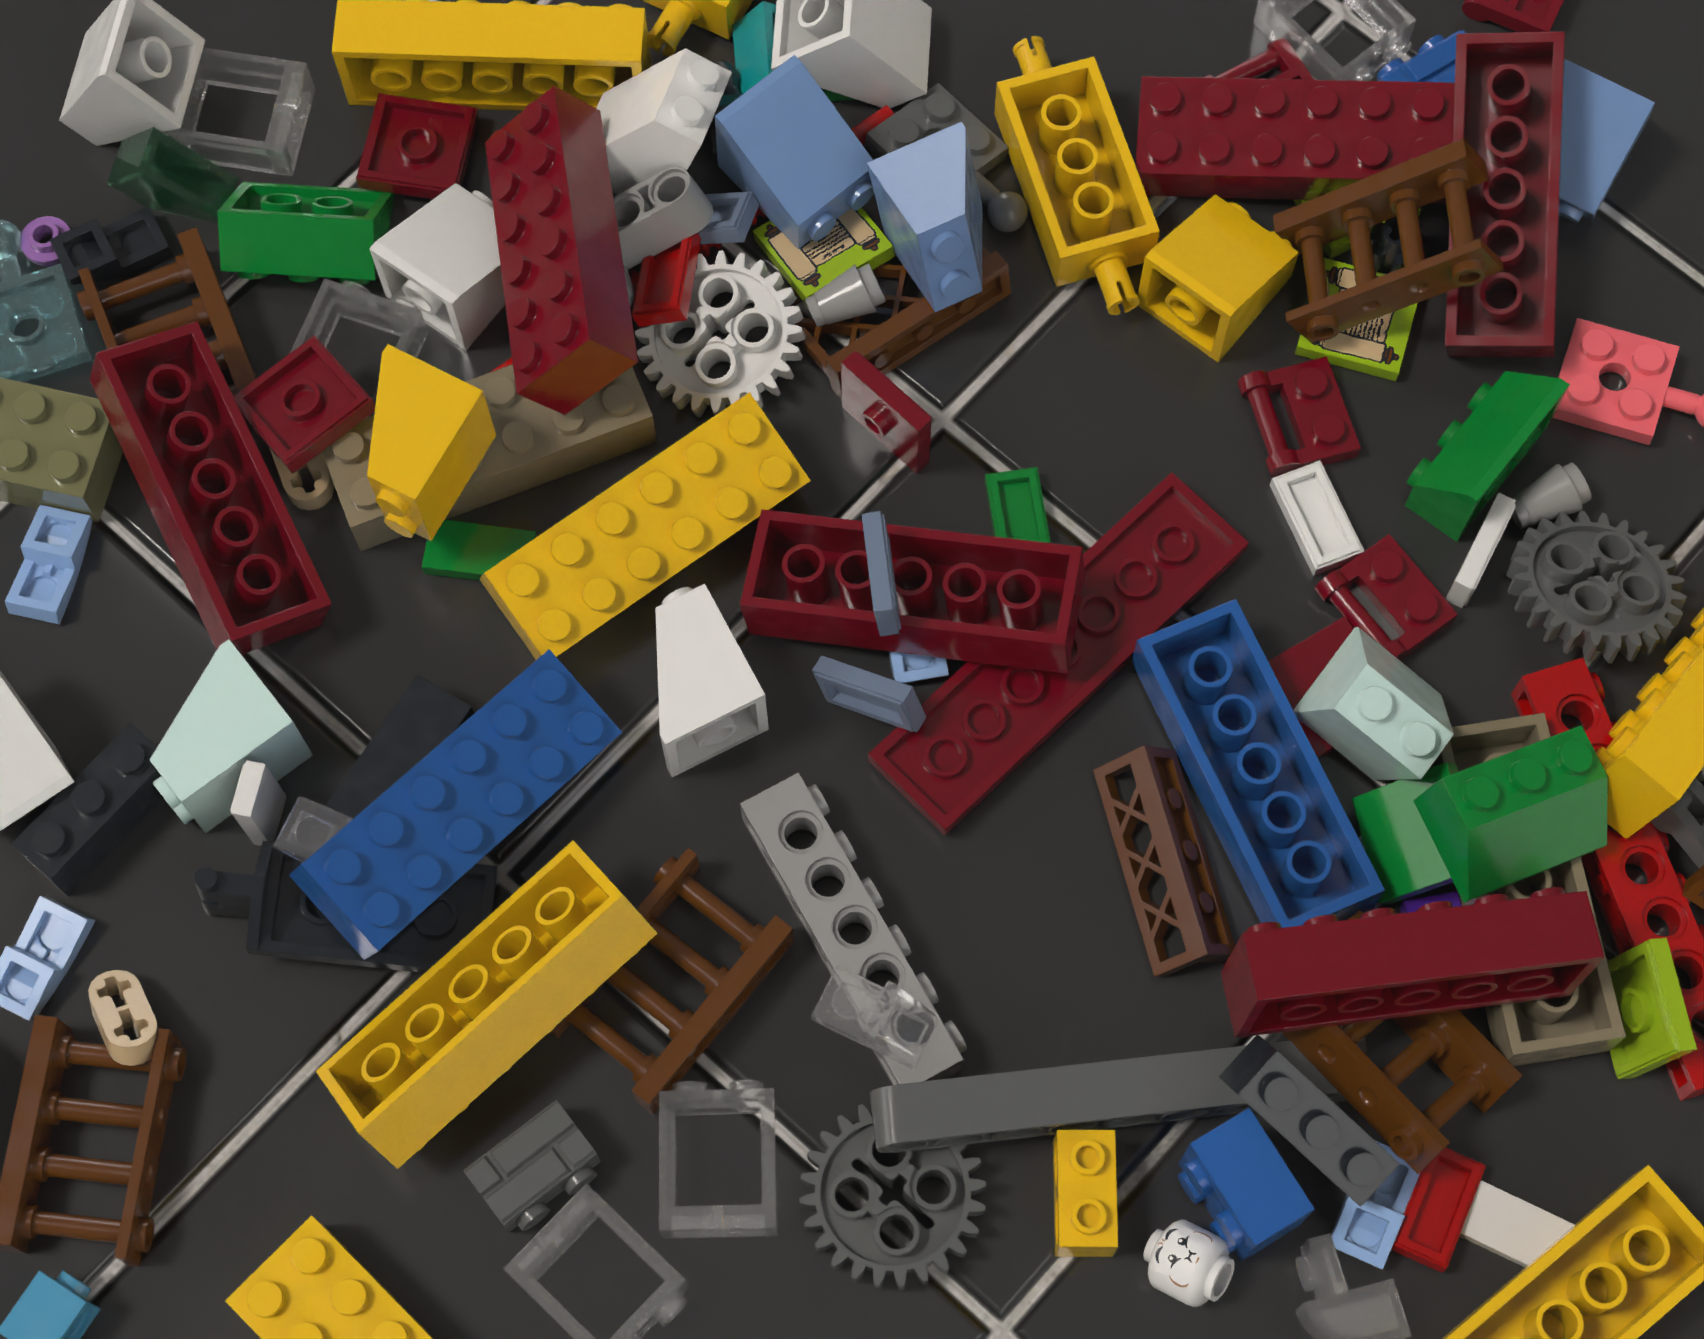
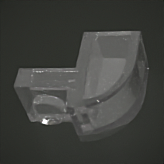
M1330 1233L1307 1239L1300 1247L1302 1256L1296 1257L1298 1275L1306 1292L1313 1290L1316 1299L1302 1303L1296 1309V1313L1303 1327L1314 1339H1408L1412 1336L1393 1278L1348 1290Z

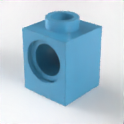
M62 1270L57 1279L38 1271L1 1324L0 1334L7 1339H81L101 1308L86 1299L92 1289Z

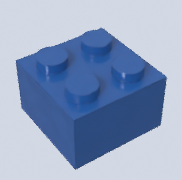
M1250 1108L1190 1143L1178 1163L1182 1172L1177 1176L1185 1193L1194 1204L1203 1202L1214 1219V1222L1209 1224L1211 1233L1225 1240L1229 1253L1234 1251L1240 1262L1299 1227L1315 1209Z

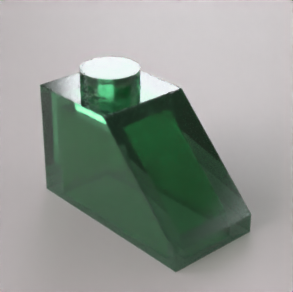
M152 127L122 140L106 184L145 207L149 206L150 209L218 223V210L233 194L238 177L155 127Z

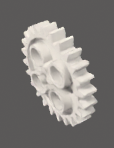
M724 251L718 252L715 264L708 265L702 253L698 254L687 321L651 325L635 330L638 340L647 345L639 349L637 355L642 363H651L644 370V373L650 382L660 380L656 389L663 398L674 393L672 402L677 409L681 410L692 400V411L696 417H701L708 405L711 406L713 413L717 415L727 405L733 404L749 392L760 408H762L763 400L760 393L765 389L776 396L781 394L775 382L778 376L785 379H793L794 375L786 361L802 360L803 356L799 348L791 343L805 340L806 335L802 327L793 325L804 319L799 306H790L796 300L791 287L781 290L784 281L778 271L767 277L768 269L761 259L749 270V262L745 254L741 252L736 257L733 265L729 264ZM722 292L733 293L731 301L724 307L714 308L710 306L712 299L717 294ZM749 303H754V304H755V305H754V308H750V309H746V310H745V306H746L747 304H749ZM757 326L769 328L766 336L759 342L751 343L745 341L747 333L752 328ZM687 327L696 329L694 336L688 342L683 344L673 343L674 336L681 329ZM717 330L724 334L729 333L723 340L717 336L712 337ZM696 360L692 367L686 366L688 361ZM723 361L731 363L729 371L723 377L717 379L707 377L710 368L714 364Z

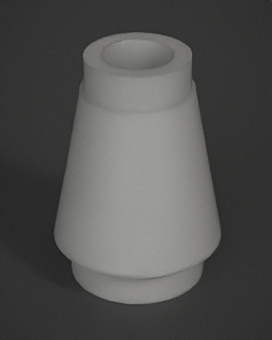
M854 264L815 292L813 296L806 298L805 301L817 327L825 324L877 312L875 307L886 302V299L870 264L858 269Z
M1571 462L1563 467L1556 464L1512 498L1516 500L1514 503L1516 507L1511 517L1520 529H1523L1529 525L1532 526L1540 523L1543 518L1548 520L1555 519L1561 512L1569 515L1582 511V504L1590 501L1592 498L1589 486L1574 463Z

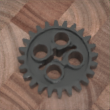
M1580 511L1576 521L1572 522L1564 512H1561L1554 524L1548 519L1543 518L1537 530L1528 528L1523 540L1518 541L1510 559L1512 562L1506 574L1507 577L1512 579L1507 591L1508 594L1519 596L1514 607L1516 612L1532 613L1526 624L1528 628H1536L1543 625L1547 629L1543 638L1544 642L1547 643L1559 637L1564 640L1563 652L1566 654L1572 651L1575 646L1582 647L1584 658L1587 661L1591 660L1595 651H1601L1605 660L1608 663H1613L1620 651L1631 662L1635 660L1639 650L1647 655H1651L1658 643L1664 645L1683 615L1681 608L1687 596L1680 593V590L1685 580L1682 577L1672 575L1677 562L1675 560H1660L1665 547L1662 544L1648 547L1644 543L1648 532L1645 530L1634 536L1627 533L1629 526L1626 520L1620 522L1617 527L1609 525V519L1605 513L1601 514L1596 523L1590 521L1585 511Z
M863 1104L858 1105V1123L853 1125L847 1118L839 1115L837 1122L841 1134L838 1137L826 1131L820 1133V1140L827 1149L826 1153L809 1151L807 1154V1159L818 1168V1172L801 1174V1183L815 1189V1193L799 1198L800 1207L816 1210L817 1213L804 1222V1227L806 1231L823 1230L824 1234L815 1243V1249L817 1252L831 1247L836 1249L831 1261V1267L834 1270L841 1267L847 1261L853 1263L851 1281L855 1283L868 1270L873 1272L875 1289H880L887 1274L894 1275L898 1289L904 1290L906 1273L914 1272L922 1285H926L928 1283L927 1267L931 1264L943 1274L949 1272L948 1261L945 1257L948 1251L955 1256L965 1257L967 1250L958 1239L960 1235L977 1238L979 1229L967 1220V1217L984 1215L986 1206L972 1200L971 1195L985 1191L986 1181L970 1179L969 1174L980 1167L981 1160L975 1157L962 1158V1154L969 1146L968 1144L907 1151L903 1161L898 1165L892 1167L882 1166L874 1159L872 1154L876 1147L873 1118ZM860 1160L889 1188L895 1187L898 1183L904 1186V1201L921 1214L929 1217L933 1221L934 1226L930 1229L923 1227L898 1201L893 1200L887 1206L882 1204L883 1190L867 1176L856 1171L852 1167L853 1161ZM929 1177L939 1178L947 1184L950 1194L941 1203L929 1204L918 1195L917 1187L919 1183ZM850 1184L862 1187L869 1197L866 1205L854 1212L842 1209L836 1202L838 1191ZM899 1221L908 1225L913 1234L911 1243L901 1249H891L886 1246L880 1237V1232L886 1224Z

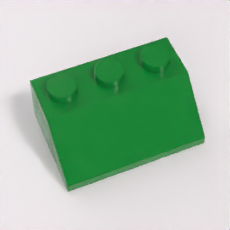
M242 182L218 210L221 271L237 272V276L243 279H261L269 274L288 275V279L294 282H313L318 280L319 277L339 278V282L345 285L367 284L378 276L369 248L390 231L394 193L360 188Z
M1505 371L1494 386L1484 382L1467 406L1472 411L1470 416L1463 424L1455 419L1437 443V446L1442 451L1433 462L1426 457L1423 458L1408 478L1406 483L1412 487L1405 506L1457 542L1546 430L1570 384L1561 378Z
M1582 725L1441 778L1413 800L1463 903L1599 850L1607 845L1608 776Z

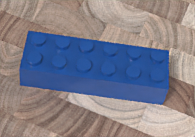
M1231 600L1138 639L1131 662L1260 923L1279 922L1282 928L1301 926L1308 919L1321 915H1336L1339 921L1349 919L1359 910L1363 913L1374 908L1385 889L1237 600Z
M549 649L299 865L289 876L365 960L383 948L618 737L622 731Z

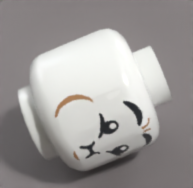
M1183 1219L1173 1222L1165 1231L1157 1229L1149 1238L1143 1255L1144 1260L1149 1262L1148 1277L1150 1284L1154 1288L1192 1307L1201 1306L1208 1300L1217 1301L1227 1289L1235 1266L1234 1260L1229 1258L1228 1245L1225 1240Z

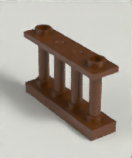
M1464 138L1273 215L1275 233L1281 239L1289 240L1292 247L1299 252V255L1302 254L1309 304L1285 314L1287 323L1310 343L1332 339L1339 332L1458 287L1476 285L1482 282L1485 277L1504 271L1502 260L1480 238L1474 240L1466 191L1472 186L1488 181L1489 178L1486 162ZM1445 197L1453 249L1425 259L1418 210L1421 206ZM1397 216L1404 268L1377 278L1370 229L1373 225ZM1349 235L1356 286L1329 296L1323 247L1327 243Z
M197 227L177 234L184 253L175 256L176 262L100 290L88 267L78 270L85 290L76 293L87 321H97L107 349L197 321L199 325H202L203 329L212 326L217 339L208 342L220 370L229 369L234 383L228 385L233 396L257 379ZM185 281L187 286L196 283L200 296L191 299L193 305L116 333L108 309Z
M690 848L679 859L672 856L661 866L653 880L656 887L636 910L658 933L649 943L705 986L704 993L708 995L706 1000L695 1013L690 1009L683 1012L625 965H622L606 981L610 982L670 1030L668 1036L672 1041L659 1057L654 1053L647 1056L586 1007L603 984L550 1032L558 1039L567 1027L572 1024L632 1072V1081L636 1083L631 1090L634 1099L652 1115L794 943L793 928L776 915L766 927L761 923L754 926L697 882L693 877L700 870L697 854ZM678 895L741 943L739 950L744 954L730 970L726 966L720 969L658 921Z
M1359 910L1348 920L1359 919L1363 913ZM1459 1010L1391 1018L1413 1042L1381 1070L1356 1044L1385 1019L1343 1024L1340 1028L1335 1025L1282 1032L1390 1145L1392 1151L1403 1159L1417 1174L1450 1143L1439 1131L1446 1122L1469 1101H1472L1485 1113L1523 1076ZM1430 1058L1454 1084L1421 1113L1397 1087Z
M35 1015L0 1181V1250L27 1254L29 1239L34 1240L37 1234L117 1243L114 1258L126 1265L139 1267L142 1252L147 1253L150 1250L154 1237V1219L149 1217L174 1082H180L184 1076L187 1060L186 1049L181 1047L182 1041L171 1030L158 1028L153 1058L140 1065H122L113 1060L105 1044L78 1042L75 1040L74 1035H71L72 1029L58 1017ZM72 1064L149 1072L144 1104L140 1106L64 1097L63 1091H60L64 1069H69ZM61 1120L137 1128L139 1130L133 1161L123 1162L53 1154L52 1148L48 1147L52 1126L58 1125ZM49 1177L127 1185L122 1218L118 1220L41 1211V1206L37 1204L41 1182H46Z

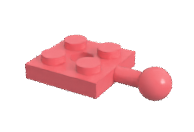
M1577 318L1558 377L1569 383L1570 386L1552 418L1650 445L1662 406L1695 415L1698 423L1704 428V394L1700 396L1668 386L1680 346ZM1606 372L1618 373L1625 379L1627 387L1619 391L1609 390L1601 384L1599 376Z

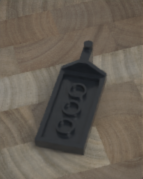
M262 841L254 875L215 871L210 867H201L194 874V882L204 912L208 916L218 917L223 915L249 918L246 950L250 955L426 973L492 913L498 866L475 864L383 948L365 960L289 876L291 872L320 847Z

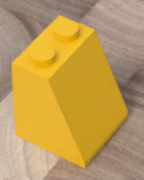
M1215 194L1145 256L1138 290L1140 301L1138 306L1219 363L1290 279L1299 252L1292 247L1289 240L1281 239L1275 231L1269 232L1253 221L1243 207L1233 202L1227 203Z
M387 344L381 357L367 477L376 496L375 501L380 506L385 518L384 522L388 527L408 538H412L414 534H417L432 541L497 435L483 390Z

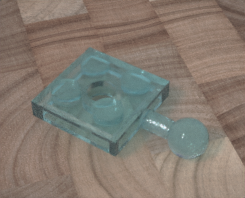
M0 220V276L2 280L0 282V377L26 382L92 361L71 286L61 263L22 275L16 256L21 250V233L13 223ZM27 318L39 320V326L33 334L26 337L14 335V329L20 321Z

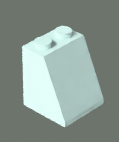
M1355 627L1293 710L1301 722L1332 745L1373 780L1421 779L1454 735L1441 694L1359 627Z
M228 639L215 652L150 758L151 763L161 775L152 783L185 825L195 819L202 830L207 833L232 815L230 812L243 763H246V760L266 764L276 781H278L313 756L291 718Z

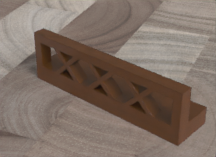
M1143 745L1094 769L1095 779L1154 977H1165L1198 962L1221 963L1228 960L1235 947V943L1175 749ZM1132 769L1136 788L1130 803L1120 799L1114 777ZM1138 819L1149 825L1152 835L1146 854L1135 850L1132 840ZM1154 871L1164 876L1168 888L1161 907L1151 902L1147 890ZM1169 923L1180 929L1186 951L1168 959L1163 938Z

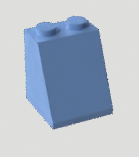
M795 55L715 115L718 166L743 192L753 191L759 202L758 208L798 250L811 239L819 241L824 238L835 226L836 219L850 208L853 211L860 209L874 195L867 163L873 159L812 75Z
M1566 59L1564 69L1559 215L1579 223L1582 216L1591 221L1593 220L1649 120L1655 102Z
M959 122L868 162L867 167L884 234L893 245L896 256L933 310L937 312L982 292V202L964 124Z

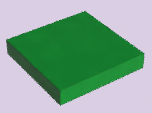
M1446 762L1428 769L1421 779L1398 780L1352 798L1365 852L1385 889L1378 901L1379 904L1390 905L1453 882L1413 800L1441 778L1457 773L1458 768L1456 764Z

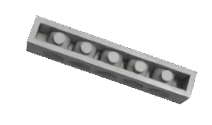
M798 772L740 803L742 820L892 1085L948 1079L961 1072L964 1061L961 1053L966 1051L967 1047L959 1030L951 1020L944 1024L933 1007L935 1003L939 1002L934 987L924 972L915 976L905 958L911 954V950L904 935L896 924L888 928L878 911L879 908L884 906L882 898L869 877L860 880L851 864L852 861L857 859L853 847L842 830L833 833L824 818L825 815L830 813V810L816 784L807 787ZM797 830H807L817 838L811 847L802 850L791 847L786 840L791 833ZM832 876L839 879L844 886L838 894L825 897L816 893L813 885L822 877ZM860 923L869 929L871 935L865 942L854 945L845 942L841 938L840 932L848 924ZM886 970L896 976L898 984L889 992L879 993L869 987L867 979L876 971ZM914 1018L925 1026L926 1033L921 1039L908 1042L900 1039L895 1033L894 1028L901 1020Z

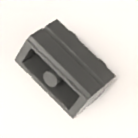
M555 1100L463 1171L508 1232L517 1226L522 1231H526L548 1215L550 1208L547 1206V1203L565 1190L571 1196L586 1187L596 1177L597 1174L593 1168L601 1160L560 1103Z

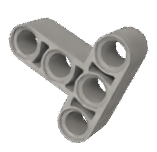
M681 167L667 168L613 197L630 307L635 295L628 270L642 263L643 258L649 255L653 257L681 242V240L698 233L706 227L713 215L712 203L687 170Z

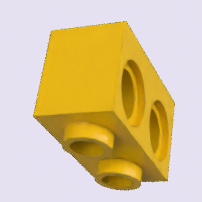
M1057 1130L1053 1140L1055 1257H1113L1118 1248L1115 1130Z

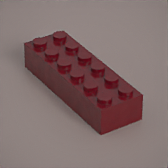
M1565 31L1457 34L1453 142L1464 138L1486 162L1489 180L1472 186L1466 191L1474 240L1480 238L1502 260L1504 271L1485 277L1482 282L1476 285L1461 286L1447 292L1445 348L1448 357H1554ZM1449 224V250L1453 249Z
M1142 76L1136 169L1147 196L1211 198L1216 194L1220 198L1312 200L1453 143L1455 83ZM1444 197L1432 203L1446 204V199Z
M552 86L537 100L528 104L520 114L503 128L494 132L485 142L516 394L566 415L638 363L601 113L600 110L556 86Z
M195 321L97 352L89 380L216 651L221 644L229 639L239 653L243 655L320 626L332 603L198 322Z
M761 509L740 601V608L749 634L1068 674L1085 579L1082 547L886 524L890 538L901 630H899V634L880 636L873 611L862 521Z
M1551 887L1536 891L1529 898L1509 900L1506 894H1494L1476 900L1473 905L1453 907L1450 901H1436L1419 907L1416 912L1396 914L1393 908H1379L1362 914L1359 919L1339 921L1336 915H1321L1308 919L1301 926L1282 928L1279 922L1259 923L1249 927L1246 932L1242 933L1221 971L1234 1037L1240 1038L1570 996L1604 959V954L1587 891L1565 893L1564 888Z

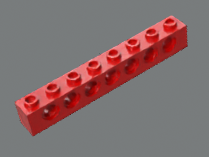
M1583 657L1524 675L1511 692L1520 716L1545 713L1551 737L1570 730L1563 724L1561 715H1572L1582 723L1595 752L1602 746L1607 749L1613 741V738L1608 733L1616 722L1610 721L1603 705L1605 700L1603 685L1595 672H1589ZM1651 821L1627 839L1607 826V845L1581 856V860L1618 953L1620 955L1649 939L1667 938L1674 966L1684 970L1691 981L1690 989L1681 988L1690 1025L1692 1019L1704 1021V926L1696 923L1689 906L1691 901L1682 895L1686 880L1681 873H1675L1667 855L1669 851L1667 835L1653 826ZM1625 864H1634L1640 867L1647 876V884L1633 882L1626 874ZM1647 915H1655L1662 918L1668 926L1669 936L1655 934L1647 924ZM1694 1033L1693 1036L1697 1050L1665 1064L1680 1101L1704 1094V1041L1697 1038Z

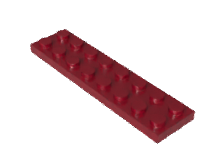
M1171 472L1083 554L1085 579L1068 674L968 661L921 704L926 719L918 732H911L900 727L895 728L868 754V762L945 836L1132 659L1138 639L1164 629L1247 551L1249 542Z

